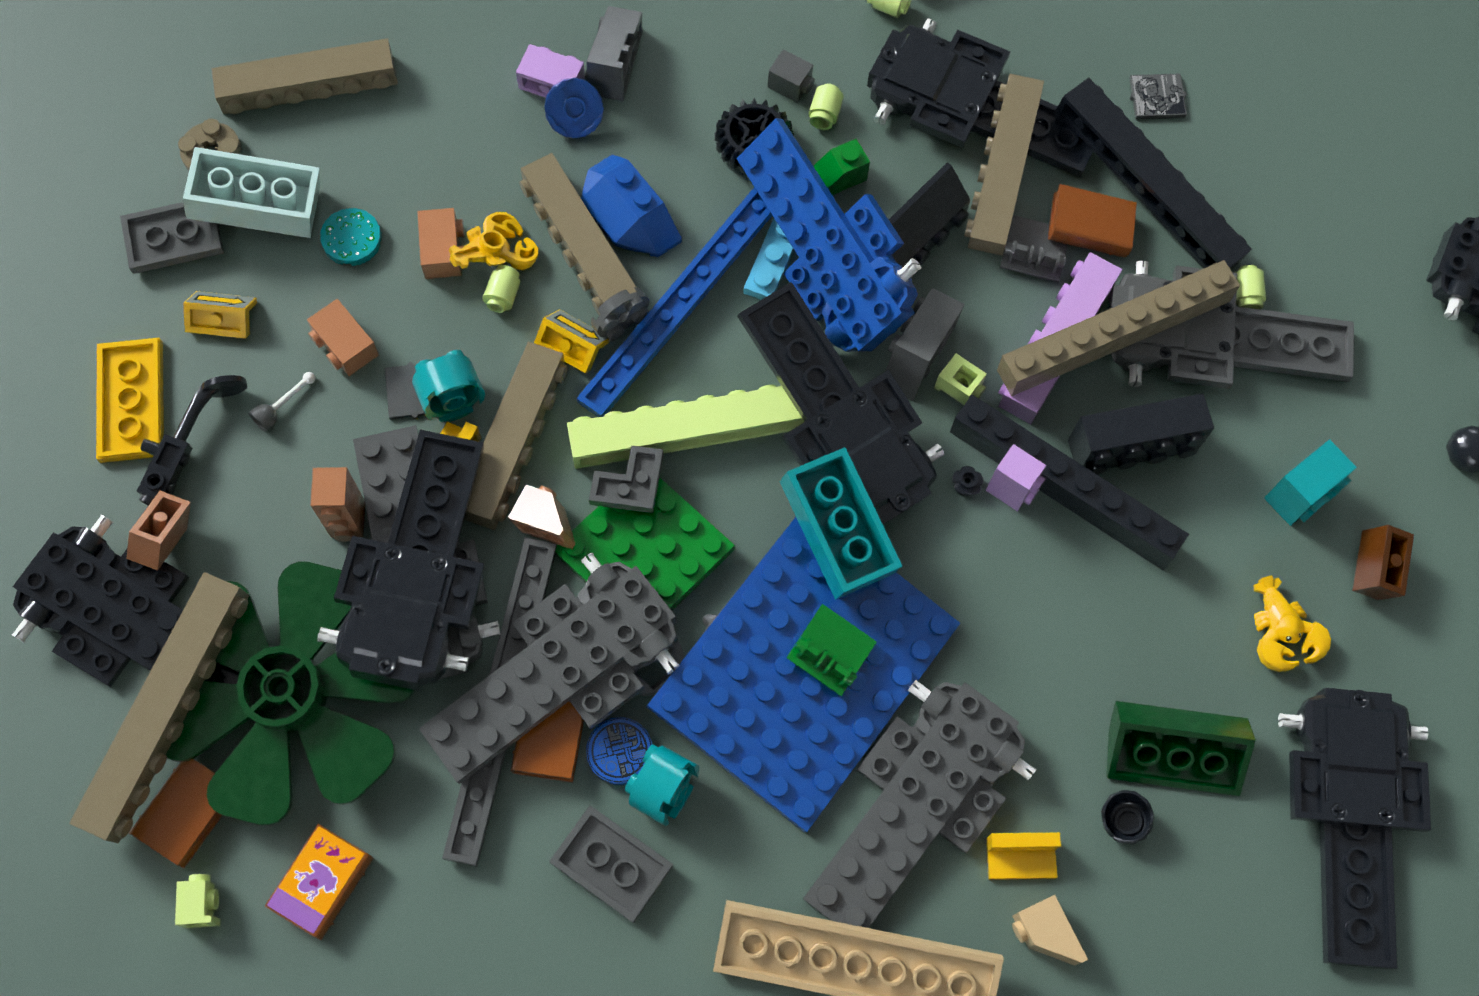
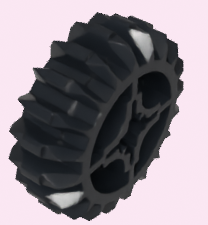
M755 98L751 104H747L742 99L740 107L732 104L729 112L723 111L721 120H718L714 137L716 150L721 154L723 163L730 161L729 166L731 170L739 166L740 172L743 175L745 171L737 158L775 118L783 119L794 136L792 123L790 120H787L786 111L779 112L777 104L768 107L767 100L762 104H757ZM733 133L737 135L738 140L741 141V144L739 146L733 141L731 137Z

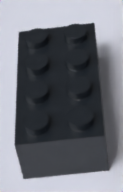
M1197 394L1081 416L1068 438V443L1073 460L1098 475L1105 472L1108 468L1118 467L1120 470L1136 466L1139 462L1148 461L1149 464H1156L1171 456L1178 455L1179 458L1193 456L1214 430V424L1204 394Z

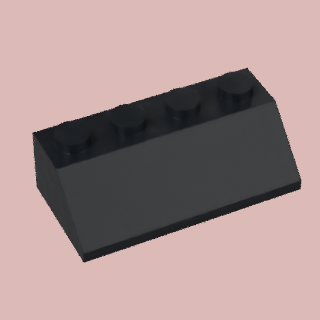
M948 162L889 219L904 242L892 254L902 268L912 258L918 261L919 264L917 265H922L929 257L930 250L935 245L941 246L948 238L949 231L954 226L960 227L969 216L967 210L971 199L954 168Z

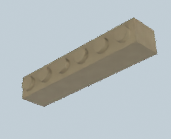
M388 38L211 68L215 98L223 114H238L246 110L267 109L275 105L296 104L304 100L325 99L333 95L354 94L363 90L383 89L398 84Z
M1009 73L1007 84L1001 83L997 101L1002 102L1000 111L994 110L990 128H994L996 131L994 138L988 137L984 155H988L989 160L987 165L981 164L977 182H981L983 185L981 192L975 191L971 209L976 210L974 220L968 219L964 234L965 237L970 238L968 248L1003 256L1042 94L1043 80Z
M553 153L520 168L522 181L519 184L526 198L532 197L535 202L533 207L538 218L541 221L546 220L550 226L548 232L555 244L560 243L564 251H562L567 265L570 268L573 266L579 273L577 275L578 282L584 291L589 290L593 298L591 301L598 315L601 314L597 309L613 295L627 289L629 294L636 292L634 282Z
M528 341L485 438L484 450L465 520L492 530L496 529L499 521L503 522L509 509V504H507L511 493L515 494L521 481V476L519 475L523 465L527 466L532 457L533 448H531L533 440L535 437L539 438L542 434L545 421L542 419L546 410L551 411L556 400V393L554 391L557 384H562L566 378L568 366L565 365L563 353Z

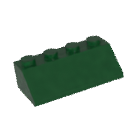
M1115 701L1108 734L1106 776L1108 779L1240 796L1256 739L1248 718Z

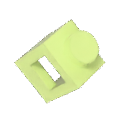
M955 353L938 375L934 388L938 391H944L965 405L971 395L977 398L981 397L986 389L982 384L987 373Z
M189 875V881L177 882L175 925L183 928L220 926V919L214 917V910H217L219 906L218 889H214L215 884L210 882L211 875Z

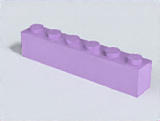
M1091 252L1084 262L1078 260L1070 274L1074 278L1070 285L1064 283L1056 297L1060 301L1056 308L1050 306L1042 320L1046 324L1042 332L1036 329L1028 344L1097 315L1122 269ZM1060 376L1012 397L1003 383L998 394L1003 396L998 407L1032 424Z

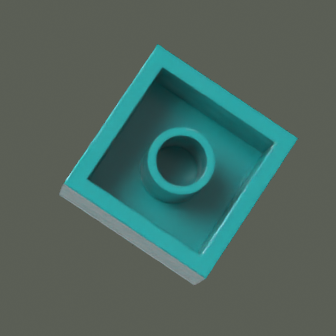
M1329 439L1286 474L1264 499L1290 526L1299 518L1304 523L1352 481L1348 476L1357 467Z

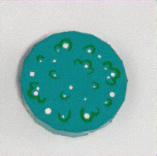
M347 208L333 213L324 222L320 231V243L327 257L341 265L343 263L351 264V266L361 265L371 260L378 253L381 246L382 232L375 217L367 211L358 208Z

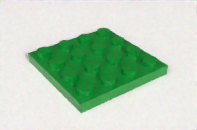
M660 478L653 513L598 506L572 530L575 541L574 548L569 549L557 544L555 552L556 556L585 583L591 573L581 561L586 557L591 562L587 556L590 553L594 554L601 565L621 562L631 569L637 566L670 610L673 611L735 550V545Z

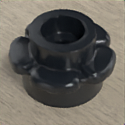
M964 466L960 471H955L952 476L954 489L962 496L976 495L981 490L980 486L983 484V476L980 472H976L973 467ZM965 479H970L971 482L966 483Z

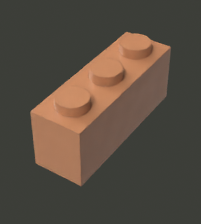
M347 467L313 468L311 507L330 537L337 541H351L352 536L363 537L365 500Z

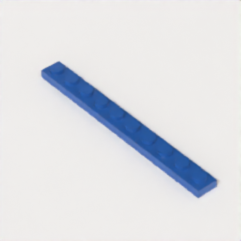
M755 187L577 397V402L597 417H603L609 413L773 216Z

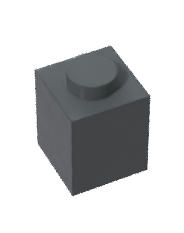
M783 49L769 69L767 87L798 103L804 93L808 94L813 87L815 78L812 77L813 64Z

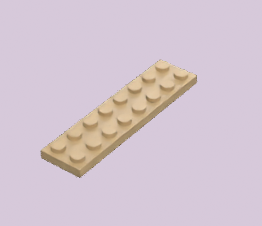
M726 900L713 972L832 996H996L1004 959L1001 954Z

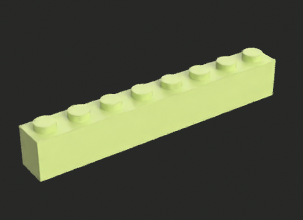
M765 385L755 391L735 390L728 395L720 397L705 395L696 401L685 403L684 401L676 400L661 407L642 406L632 412L612 411L603 417H578L573 422H568L567 427L574 467L578 469L629 460L631 445L663 449V453H670L785 433L804 423V420L782 386Z

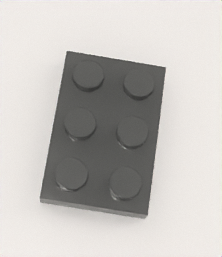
M183 202L120 216L128 265L133 274L224 254L219 224L186 219Z
M589 805L549 861L555 868L632 923L635 922L673 867L671 862L591 805Z

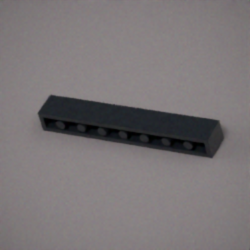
M1088 77L1063 96L1055 110L1059 116L1203 269L1225 260L1231 270L1252 250L1244 237L1235 232L1226 222L1224 216L1218 213L1206 201L1203 194L1197 191L1185 179L1183 173L1165 158L1163 152L1145 137L1143 131L1125 116L1123 110L1105 95L1099 85L1095 84Z
M974 395L970 396L955 417L950 433L996 463L1000 464L1013 444L1044 463L1046 467L1041 476L1045 478V481L1039 488L1041 492L1161 570H1164L1174 559L1189 536V533Z

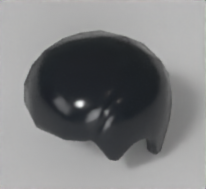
M1471 425L1460 428L1452 433L1446 445L1450 462L1459 470L1470 473L1479 472V427Z
M1121 790L1109 796L1102 807L1101 816L1104 829L1110 837L1119 843L1136 844L1146 839L1154 826V813L1151 804L1136 791Z

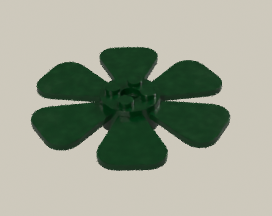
M298 561L290 564L282 571L278 580L280 645L274 647L269 645L256 606L248 589L238 582L226 581L240 587L249 594L245 613L242 617L237 618L231 629L232 637L225 648H221L215 660L218 664L240 672L237 684L204 681L199 690L200 697L196 706L188 711L182 722L184 726L181 735L175 742L171 743L166 753L167 759L176 762H188L250 718L256 722L213 775L207 786L206 796L209 805L214 811L227 817L265 826L277 824L288 815L292 806L289 732H299L319 790L332 803L341 805L353 803L377 782L394 763L395 745L387 734L325 707L327 697L381 703H401L409 699L416 691L354 678L351 676L349 669L339 663L336 652L319 664L313 661L327 643L318 641L320 628L323 627L337 631L351 609V605L336 603L334 600L342 570L311 562ZM287 681L288 690L282 696L277 697L276 688L280 683Z

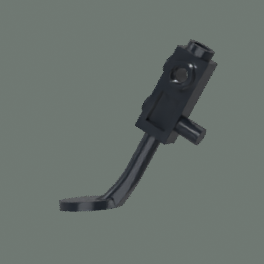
M225 375L206 380L191 400L173 437L164 434L160 444L148 439L143 440L140 447L141 451L154 456L137 489V492L141 495L139 498L140 502L149 506L159 491L171 495L174 493L176 482L182 469L188 464L190 459V453L193 448L186 440L198 415L212 397H228L245 391L247 389V381L244 377Z

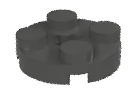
M634 287L636 292L629 294L627 289L620 291L606 300L597 309L601 315L597 320L592 317L591 325L599 336L608 337L610 341L617 340L625 333L626 328L630 327L633 323L638 324L649 313L647 309L649 299L641 288Z

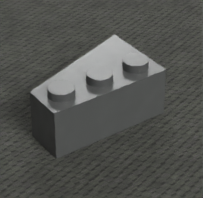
M608 6L604 17L600 18L598 33L586 61L585 80L592 84L603 98L624 101L643 31L642 12Z

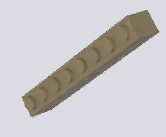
M1225 260L1006 353L1002 355L997 372L1012 397L1229 303L1240 287V284Z
M203 572L69 824L103 840L119 844L121 838H125L133 825L132 817L138 806H141L148 798L150 793L149 785L155 774H158L163 769L167 760L166 753L171 743L175 742L181 735L184 726L182 722L188 711L196 706L200 697L199 690L203 682L213 674L216 667L215 660L221 648H225L230 642L233 625L237 618L242 617L247 609L249 594L240 587Z

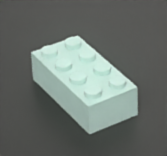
M194 147L183 195L186 219L311 238L320 191V168Z

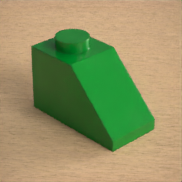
M854 139L829 150L813 167L830 193L835 195L867 181L870 160L858 140Z

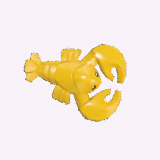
M495 212L487 216L483 223L484 232L482 234L479 226L468 230L467 238L470 242L463 248L455 245L449 248L450 262L454 267L460 266L462 269L467 268L469 262H486L489 266L502 265L507 262L514 269L525 270L532 267L538 258V246L528 237L523 240L526 248L522 246V241L519 240L515 245L514 251H510L509 242L505 238H515V233L521 237L523 229L516 218L506 212Z
M1270 575L1261 578L1257 584L1253 585L1254 592L1263 594L1265 611L1254 614L1256 630L1259 632L1265 627L1268 629L1266 634L1259 640L1257 647L1260 662L1267 669L1276 672L1292 670L1299 666V661H1286L1283 659V656L1291 658L1296 655L1292 650L1277 641L1297 643L1303 633L1307 634L1302 643L1301 654L1307 653L1309 648L1313 649V654L1303 660L1305 664H1313L1323 659L1330 650L1331 645L1328 629L1320 623L1302 620L1301 618H1307L1304 609L1297 601L1289 604L1282 593L1277 590L1282 581L1279 577L1273 578Z

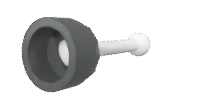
M306 372L303 375V380L272 406L268 404L256 406L248 413L252 421L264 432L268 431L277 421L276 410L305 385L313 384L316 380L315 375L312 372Z

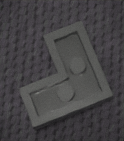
M631 445L626 475L594 471L589 496L590 505L653 513L664 456L663 449Z

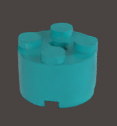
M461 350L450 351L446 355L433 360H422L415 366L416 373L413 376L412 385L425 416L431 421L432 417H437L440 422H451L461 419L474 411L472 406L477 401L481 405L485 399V391L471 360L464 356Z
M652 744L644 755L643 763L645 764L639 774L634 773L626 784L625 792L630 794L629 805L667 826L669 825L668 816L675 819L690 797L694 786L689 784L692 775L698 778L700 767L665 746L657 747Z

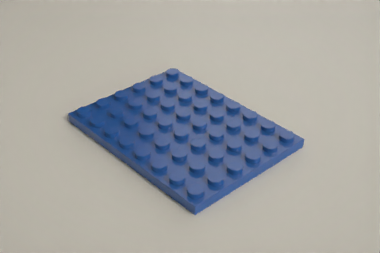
M795 517L646 707L801 831L806 833L910 693L908 689L915 680L921 678L957 629L960 622L896 572L835 600ZM822 604L877 641L856 673V679L850 686L848 685L842 696L786 659Z

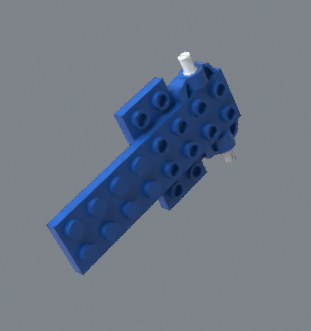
M775 118L742 152L737 160L799 257L783 273L789 283H793L816 321H821L825 318V334L833 347L841 348L845 352L873 351L915 314L911 306L918 293L911 277L921 269V266L917 265L919 264L918 261L913 258L903 268L896 262L892 254L904 242L873 195L865 194L845 214L843 213L784 120Z

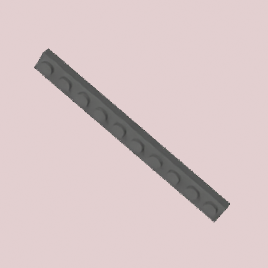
M530 538L524 539L489 675L528 647L512 623L545 599L557 544ZM507 749L461 783L442 857L444 860L478 867Z

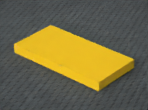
M160 338L97 344L96 459L99 463L153 458L154 455L141 451L140 447L144 439L160 444L164 436L163 342Z

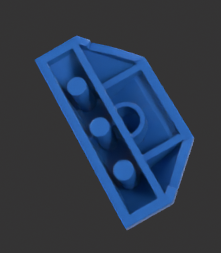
M612 154L588 169L581 200L595 222L615 246L660 257L682 242V238L664 202L628 159Z

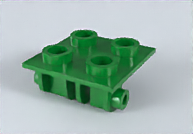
M822 604L786 659L842 696L848 685L850 686L856 679V673L877 641Z

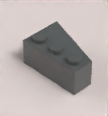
M933 288L926 298L920 296L913 309L914 317L911 316L903 323L900 330L903 334L901 336L896 334L888 348L892 355L886 371L889 370L907 399L911 401L915 399L923 378L928 376L931 370L930 366L936 356L941 353L965 305Z

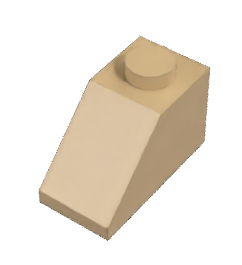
M1055 895L1012 916L1015 921L1012 923V928L1016 937L1021 943L1025 942L1029 949L1072 965H1078L1088 960Z

